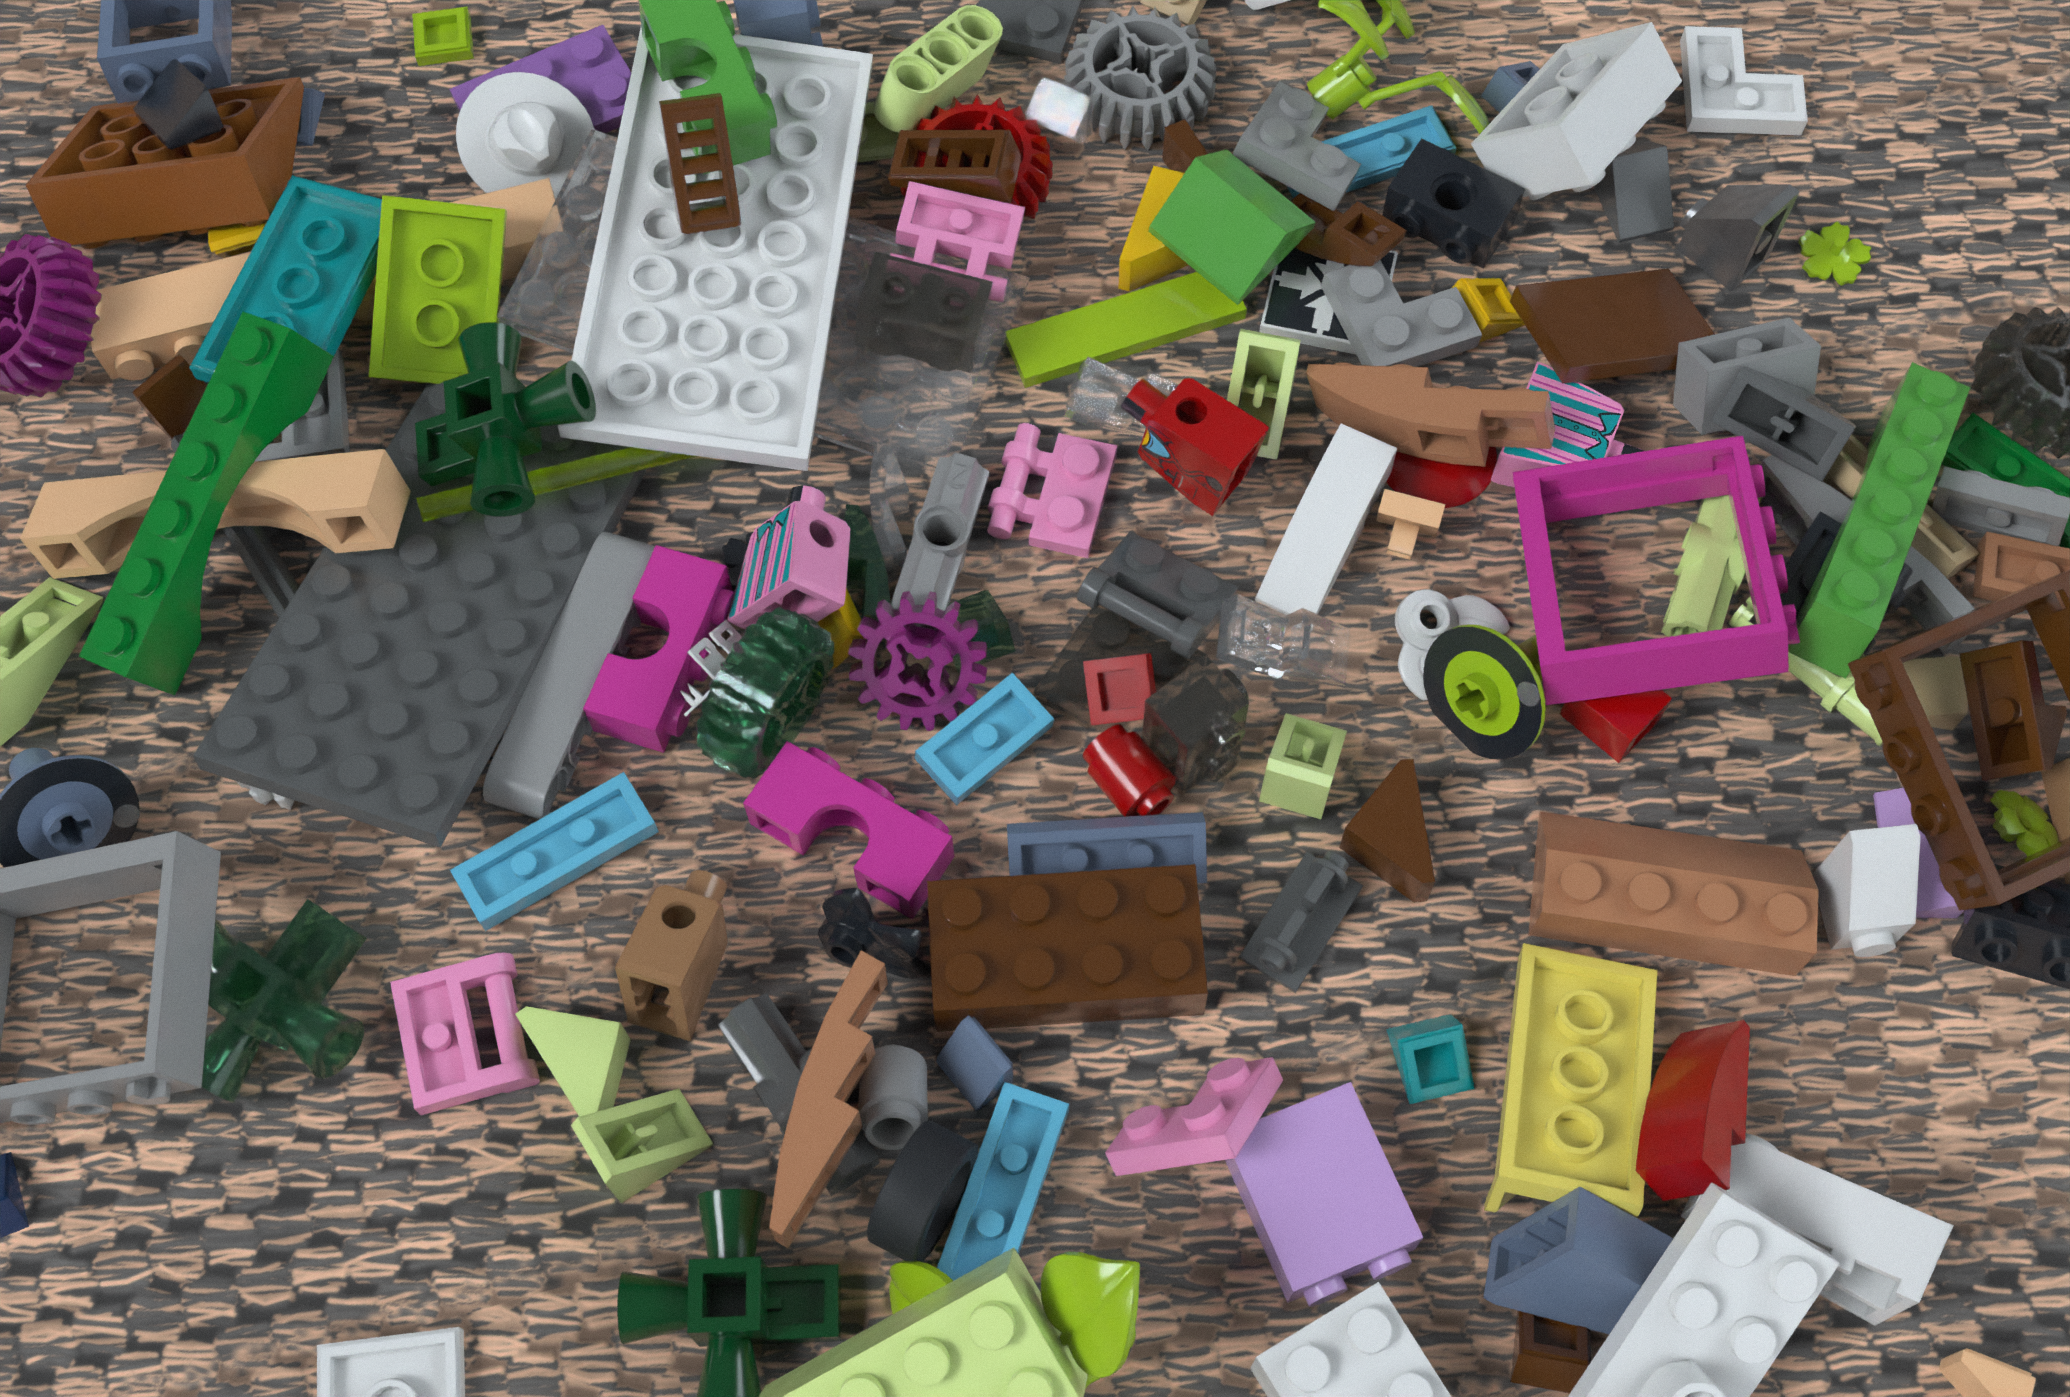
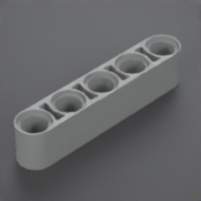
M607 531L602 532L595 540L490 763L483 786V797L487 803L536 819H541L552 813L550 809L558 791H566L580 760V757L575 754L584 734L590 736L593 731L583 707L607 653L626 658L630 648L626 647L625 644L633 626L639 628L641 625L632 597L655 546Z

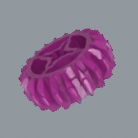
M25 234L19 241L11 240L6 245L5 253H0V390L15 395L20 394L26 397L32 395L40 398L47 392L56 393L61 387L63 380L72 379L74 376V366L77 362L83 363L85 361L84 350L88 342L94 341L91 336L93 325L100 320V317L96 315V306L102 300V294L96 291L99 284V274L93 271L92 259L84 256L82 251L72 248L68 242L54 237L49 239L40 235L32 236Z

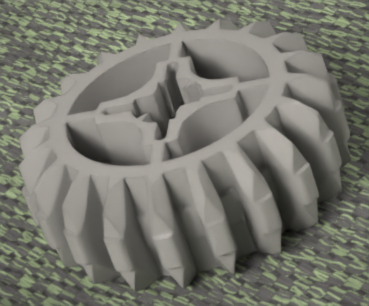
M1132 6L1128 15L1120 17L1110 10L1106 18V24L1091 20L1087 34H1077L1076 41L1073 43V50L1069 51L1065 61V73L1067 75L1064 76V90L1067 93L1073 116H1081V123L1084 125L1085 132L1099 127V136L1103 143L1111 139L1115 133L1120 134V143L1124 150L1131 143L1132 137L1142 138V144L1148 151L1153 144V136L1159 135L1160 139L1164 142L1165 127L1184 119L1193 129L1194 121L1203 122L1208 112V105H1211V100L1215 96L1216 64L1214 63V57L1210 56L1211 50L1208 46V39H1198L1195 24L1181 27L1177 13L1167 19L1160 18L1156 6L1149 15H1139L1134 6ZM1107 65V69L1100 72V70ZM1182 80V82L1173 90L1166 94H1163L1164 91L1173 88L1174 82Z

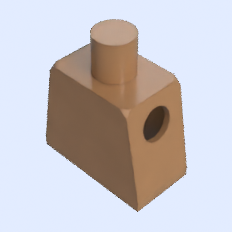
M694 870L690 873L683 890L668 885L658 886L655 889L615 966L628 1023L687 1041L692 1040L728 944L723 905L721 904L727 890V884L717 875L703 870ZM656 985L669 989L664 1004L669 1005L670 1008L650 1002Z

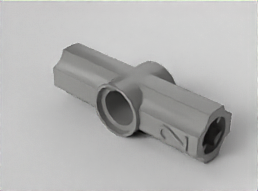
M954 453L949 457H939L923 508L915 518L912 541L891 601V606L894 609L899 608L900 599L904 591H910L915 605H924L930 591L936 592V608L945 610L948 607L957 577L964 566L967 545L989 479V471L983 468L976 458L959 453ZM940 541V542H944V543H946V544H948V545H947V546H937V545H935V544H933V543H930V542ZM914 623L917 627L937 630V628L927 624Z

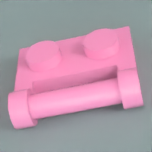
M494 953L390 982L413 1105L420 1115L502 1092H513L537 1085L540 1082L536 1061L528 1059L521 1023L515 1015L518 1012L512 979L517 977L514 956L511 953ZM479 986L486 987L501 1064L482 1069L466 991Z

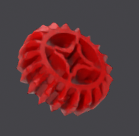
M978 94L975 96L972 104L962 105L954 96L950 109L944 110L935 105L931 119L921 118L916 130H1010L1020 151L1021 163L1012 201L1008 204L1025 207L1024 217L1035 219L1036 213L1039 210L1038 202H1046V197L1049 194L1050 179L1053 177L1050 145L1047 142V136L1041 135L1037 119L1025 120V114L1021 106L1005 111V105L1000 97L991 105H984ZM919 151L915 167L924 166L927 152ZM943 155L940 167H946L949 156ZM966 159L965 167H971L972 160ZM900 187L901 194L904 195L905 199L907 188Z

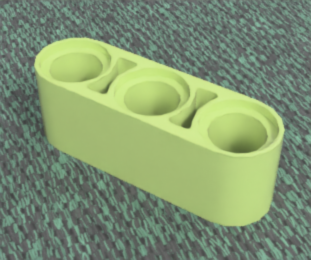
M976 5L963 6L894 57L874 102L873 111L877 120L886 128L898 133L900 130H916L921 118L931 119L935 105L944 109L952 103L954 96L957 99L977 83L985 73L1002 36L1003 27L1000 20L983 7Z

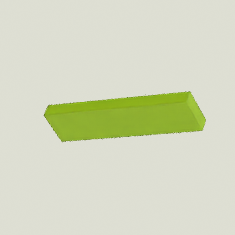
M1194 272L1005 331V342L1023 385L1027 388L1246 319L1247 309L1243 301L1239 305L1235 304L1202 275Z

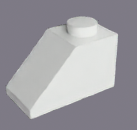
M1917 824L1849 831L1812 874L1819 889L1818 902L1831 950L1852 947L1854 955L1857 957L1881 955L1895 949V943L1916 924L1920 833Z

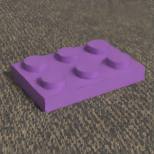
M600 25L449 89L460 111L470 93L477 86L492 77L512 72H525L544 76L559 83L578 98L589 114L595 129V135L598 137L620 127L631 71L604 25Z

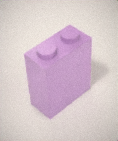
M1351 1082L1260 1118L1237 1157L1225 1160L1287 1303L1303 1296L1309 1307L1327 1302L1348 1290L1344 1279L1368 1269L1373 1280L1398 1272L1412 1263L1408 1252L1415 1250L1424 1238Z

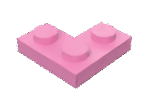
M1273 1057L1247 1062L1243 1058L1227 1059L1210 1069L1207 1073V1079L1189 1105L1161 1109L1157 1105H1150L1132 1112L1125 1118L1123 1128L1105 1152L1115 1175L1121 1176L1236 1158L1283 1082Z

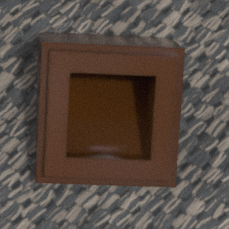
M180 354L132 392L150 420L170 439L186 431L207 387L203 381L195 378L189 368V363Z
M1517 1310L1510 1382L1571 1393L1591 1363L1590 1329Z

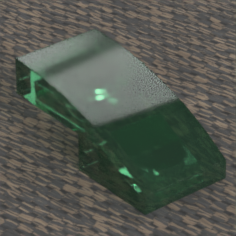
M846 504L844 521H846L851 529L846 588L863 589L861 619L865 616L879 622L876 614L878 602L884 599L890 604L888 576L884 558L876 535L859 505ZM883 638L878 646H885L886 639Z

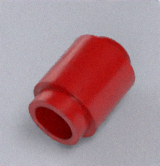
M1117 724L1099 734L1085 749L1082 757L1089 765L1088 775L1124 817L1159 815L1173 801L1174 795L1171 789L1176 783V777L1137 732H1128L1122 724Z

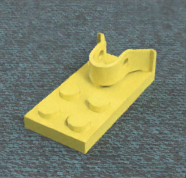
M1523 943L1517 963L1495 1177L1485 1201L1484 1211L1497 1212L1516 1194L1554 1202L1574 1189L1582 1187L1638 1218L1644 1203L1645 1181L1635 1169L1640 1129L1651 1087L1658 970Z

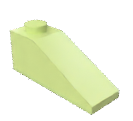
M49 577L0 616V747L29 722L103 603L102 596Z

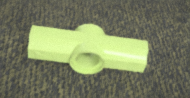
M1729 495L1702 499L1696 521L1691 523L1681 547L1685 550L1678 567L1674 569L1673 573L1678 576V579L1670 597V603L1661 633L1668 637L1720 630L1723 627L1732 594L1737 592L1745 575ZM1763 497L1758 498V503H1759V504H1760V501H1761V499H1762Z

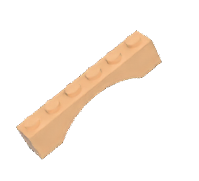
M385 449L257 461L250 466L240 480L224 509L217 529L231 526H270L293 530L318 540L334 553L394 548L411 491ZM166 471L45 482L20 539L53 579L109 574L122 566Z

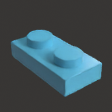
M1011 673L915 751V760L957 806L1051 729L1054 718L1020 680Z

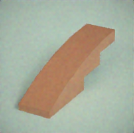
M862 950L825 1015L798 1082L779 1154L769 1229L775 1241L786 1248H789L863 1127L859 1110L848 1105L846 1101L875 1056L872 1036L860 1030L888 985L885 963Z

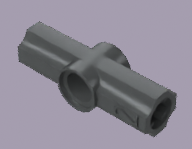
M765 993L759 997H750L730 1010L729 1015L718 1026L725 1041L741 1065L745 1066L757 1084L753 1089L765 1108L768 1107L780 1126V1131L785 1135L798 1082L812 1049L805 1050L769 995ZM862 1131L859 1132L825 1187L831 1196L853 1185L869 1174L880 1163L874 1147Z

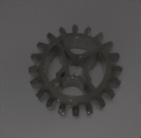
M2034 307L2027 314L2015 312L2009 319L2000 323L1996 330L1993 329L1983 342V347L1976 355L1975 364L1971 369L1975 373V379L1971 388L1981 394L1978 407L1994 412L1992 425H2005L2012 431L2011 441L2021 437L2031 443L2034 453L2043 447H2047L2059 459L2065 454L2070 453V318L2059 307L2049 314H2046L2037 307Z

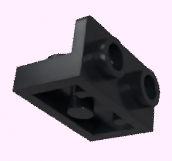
M1994 864L1997 871L2004 868V866ZM2051 880L1999 905L1964 910V921L1952 942V956L2070 989V884Z

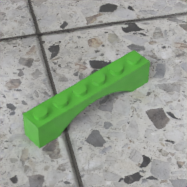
M1914 362L1911 363L1885 406L1867 447L1868 459L1856 493L1832 547L1796 619L1800 643L1788 645L1789 653L1845 679L1851 672L1847 663L1861 657L1880 628L1971 387L1953 380L1942 372L1932 371Z

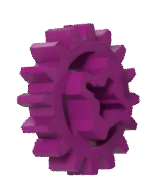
M904 591L898 609H894L884 599L878 602L876 614L879 622L865 616L861 619L857 630L866 639H853L848 654L862 661L851 665L849 679L853 681H866V684L860 690L858 700L862 704L877 699L880 702L876 717L878 720L883 721L893 711L900 714L901 730L907 731L913 718H922L926 730L932 731L935 727L937 714L943 713L952 722L960 713L958 701L970 706L977 701L978 691L970 683H985L987 668L975 662L986 657L988 648L986 642H971V639L978 630L979 624L976 619L967 620L961 624L957 621L960 603L954 601L945 610L936 608V592L930 591L925 598L924 605H915L910 591ZM914 623L927 624L937 628V630L917 627ZM885 638L887 640L886 647L892 657L885 661L883 667L878 669L876 651L880 641ZM912 653L918 660L928 656L930 658L928 669L925 670L920 663L909 666L906 663L908 654ZM959 653L961 671L955 682L951 684L949 682L950 675L944 666L952 662L954 655ZM900 693L920 696L921 698H913Z

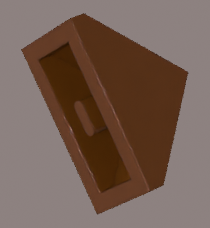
M1402 759L1347 824L1339 848L1415 903L1428 900L1435 884V877L1414 759Z

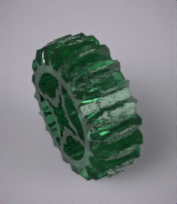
M781 607L771 612H765L759 616L756 624L747 626L740 641L732 643L731 652L726 660L720 662L719 672L715 679L709 683L710 691L708 696L701 703L703 714L697 721L696 731L698 732L697 746L702 749V754L714 760V765L730 774L735 772L744 778L751 777L753 779L762 775L787 741L790 743L795 741L811 718L815 707L821 703L820 696L823 689L829 684V677L827 675L834 666V642L831 640V633L821 628L819 622L812 618Z

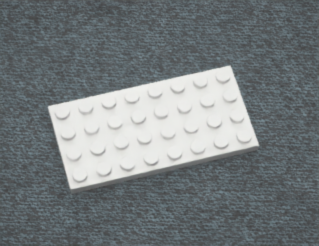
M640 29L571 360L582 368L590 382L596 403V416L591 422L558 425L560 437L808 471L870 86L873 54L738 34L732 36L737 48L746 46L756 74V81L753 83L759 94L766 92L769 95L774 106L777 127L770 129L771 155L733 166L742 223L740 226L683 234L676 217L659 101L679 99L680 91L702 85L707 80L697 76H680L662 82ZM676 123L678 133H683L682 123ZM692 148L681 149L682 157L695 156ZM719 171L704 175L703 173L685 175L686 183L720 179ZM722 197L689 201V204L721 200Z

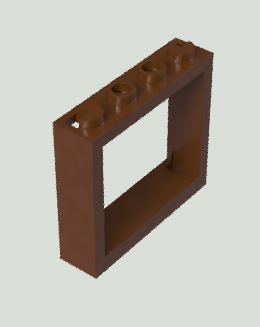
M2070 570L2027 586L1847 663L1855 679L1857 697L1864 707L1869 710L1883 741L1882 748L1885 759L1890 767L1897 772L1911 803L1913 821L1917 824L1918 829L1925 834L1940 867L1939 876L1942 885L1954 898L1959 911L1999 905L2070 872V837L1998 871L1996 870L1903 663L2027 610L2070 702ZM2056 591L2059 592L2066 608L2062 609L2056 597Z

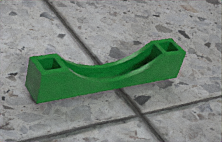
M242 311L79 657L123 677L175 696L202 639L200 605L203 575L211 542L224 509L240 480L260 453L286 427L309 411L334 358L333 355L291 328Z

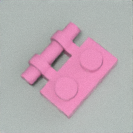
M909 181L896 229L895 243L914 247L916 250L914 258L891 253L886 276L909 281L908 287L917 290L927 291L928 286L961 293V299L979 303L980 298L1003 303L1008 279L986 275L985 273L988 264L1011 269L1025 207ZM941 253L969 260L967 269L964 270L933 263L935 254Z
M1029 423L1019 424L1014 441L1006 444L1001 462L1005 467V472L1001 485L993 489L988 504V511L992 514L987 529L988 533L998 539H1009L1015 520L1032 524L1029 534L1030 546L1089 558L1117 456V445L1058 433L1053 453L1044 452L1037 448L1041 434L1040 429ZM1029 474L1046 477L1039 500L1028 498L1023 494Z

